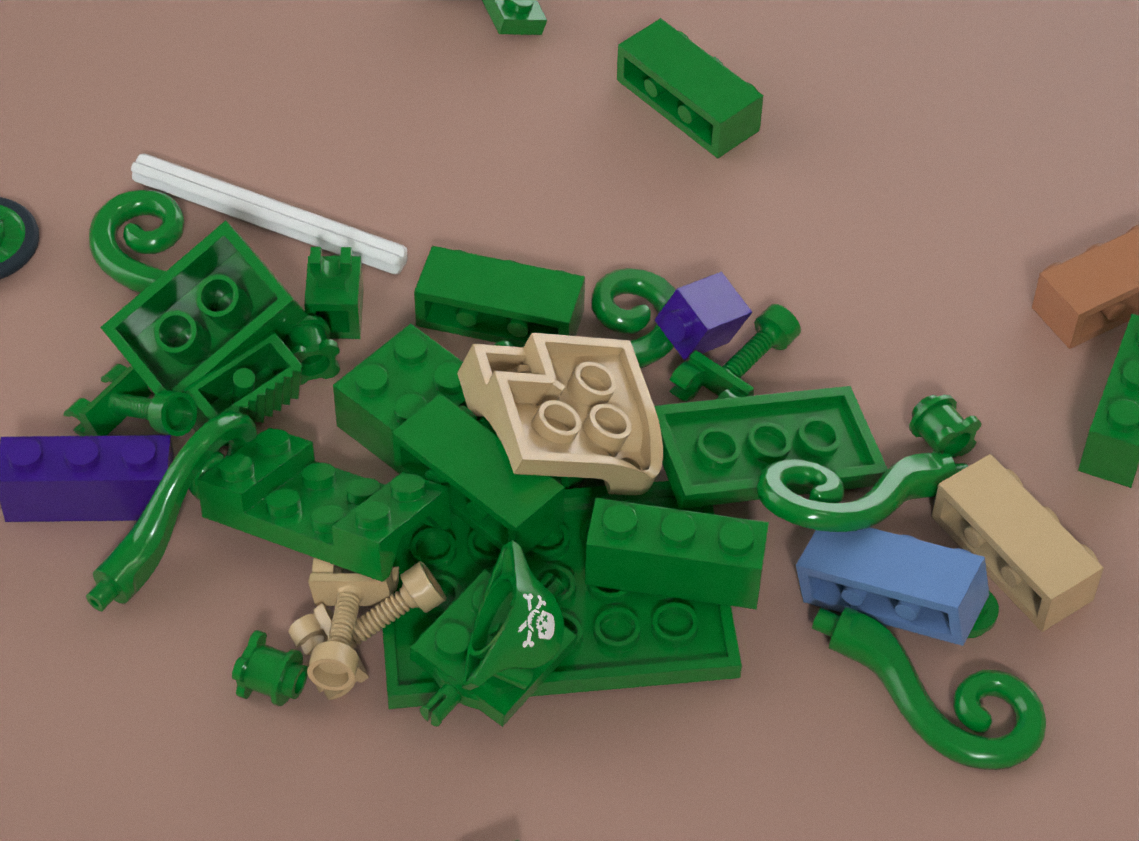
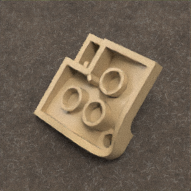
M531 333L524 348L472 344L457 373L466 404L475 416H484L496 431L509 458L514 474L602 479L605 482L608 494L641 495L650 489L662 467V434L653 401L630 340Z

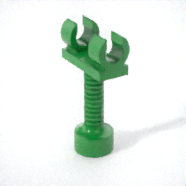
M769 305L754 322L757 333L722 367L695 350L690 355L689 361L681 363L671 375L669 381L674 383L675 386L669 392L684 402L692 400L702 386L718 395L717 399L754 396V387L740 378L771 348L784 350L800 335L801 327L797 318L782 305Z
M116 364L101 377V382H111L105 390L92 402L85 398L77 399L63 413L64 416H73L81 422L73 429L79 436H107L128 416L149 420L150 426L156 432L179 437L190 432L195 425L197 406L189 394L174 390H162L155 394L153 398H147L152 393L132 366L127 368L122 364Z

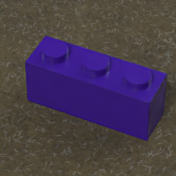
M171 435L1 437L0 505L5 522L138 521L163 476L175 459Z

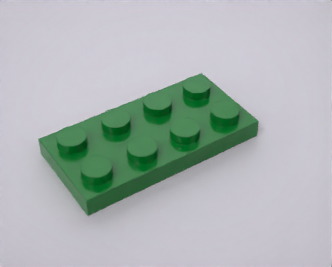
M851 386L654 406L662 434V465L680 509L760 500L757 493V483L762 470L774 462L783 460H804L828 468L843 482L844 490L874 486L888 470ZM788 485V488L797 495L810 494L812 488L807 486Z

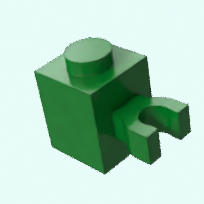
M311 247L307 264L305 312L311 316L322 317L328 322L331 331L329 339H361L364 295L361 256H352V247H341L340 256H321V247Z

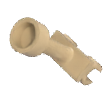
M317 558L313 559L312 573H310L308 583L315 606L320 604L335 606L327 641L317 644L311 653L307 674L314 684L327 690L338 691L347 689L354 683L359 656L350 645L359 606L380 605V602H385L386 598H390L392 594L394 595L399 582V567H392L390 576L381 582L359 573H343L342 567H336L334 564Z
M419 561L400 575L403 582L402 587L399 589L400 592L396 591L395 595L392 594L390 598H386L385 602L382 601L380 605L377 604L375 608L370 609L371 612L367 611L366 615L363 614L361 618L358 617L356 619L350 645L352 649L355 650L357 644L360 645L362 641L367 640V637L370 638L372 634L375 635L377 631L382 630L381 627L385 628L386 624H391V621L394 622L396 618H400L401 615L405 614V611H410V608H421L427 613L446 601V596L441 586L423 562ZM323 604L313 609L315 613L297 619L289 628L288 632L296 648L301 646L305 655H311L312 650L317 644L326 642L328 639L334 613ZM359 658L355 681L349 688L334 691L317 685L316 687L319 693L324 691L328 700H333L347 694L357 681L362 683L369 678V675Z

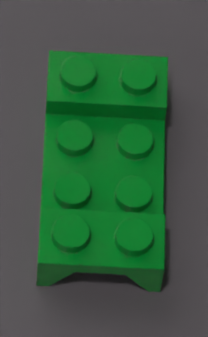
M269 427L267 430L260 432L256 438L230 456L222 459L220 463L197 478L203 518L381 582L390 576L401 538L419 523L443 531L452 526L449 487L426 480L420 475L401 472L385 485L375 479L364 478L335 468L331 464L317 462L314 457L312 441L288 434L281 429Z

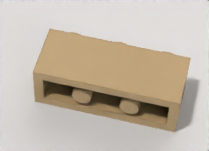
M991 454L938 484L932 518L962 549L985 557L987 575L1041 632L1094 600L1104 568L1099 563L1094 552L1086 545L1080 544L1061 525L1056 514L1050 508L1042 506L1023 487L1020 478L1012 470L1005 469Z

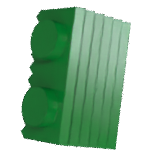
M269 332L183 389V392L189 394L194 399L197 406V419L193 426L195 431L199 430L213 417L229 410L248 415L255 424L256 422L264 423L265 416L273 417V410L281 411L282 404L290 405L291 399H299L302 364L275 332ZM227 442L223 446L229 447V442Z

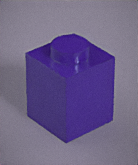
M721 271L677 288L654 320L684 361H686L695 350L703 354L728 344L752 314V311Z

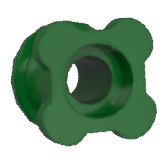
M308 315L281 338L283 343L302 364L300 385L313 379L333 378L340 372L339 363L335 358L340 353V349L336 341L329 339L331 331L328 322L322 317Z
M930 395L922 399L914 407L909 430L915 437H923L933 449L932 453H948L952 458L969 453L975 447L976 441L974 438L982 423L974 415L964 419L956 410L957 402L951 395Z
M255 630L250 636L242 656L236 660L233 667L232 679L236 680L237 683L236 696L247 699L252 691H256L271 697L273 705L283 706L290 698L297 699L303 691L308 677V667L303 665V654L301 651L291 649L289 652H285L266 645L267 634Z

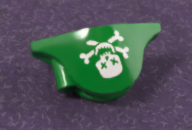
M513 540L502 547L476 616L468 644L462 688L468 690L481 686L491 676L522 690L526 689L532 680L534 668L550 661L558 652L563 641L564 620L560 606L554 596L536 579L528 566L522 548Z

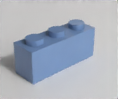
M870 527L850 532L816 530L796 564L804 603L841 613L847 606L868 615L881 624L961 646L967 640L989 596L984 556L972 554L961 548L952 549L921 541L910 535H898Z

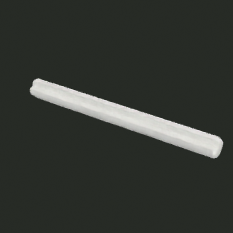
M145 153L139 154L131 166L132 179L148 187L315 247H321V249L341 255V247H352V256H361L363 264L393 275L400 274L408 259L407 248L396 242Z

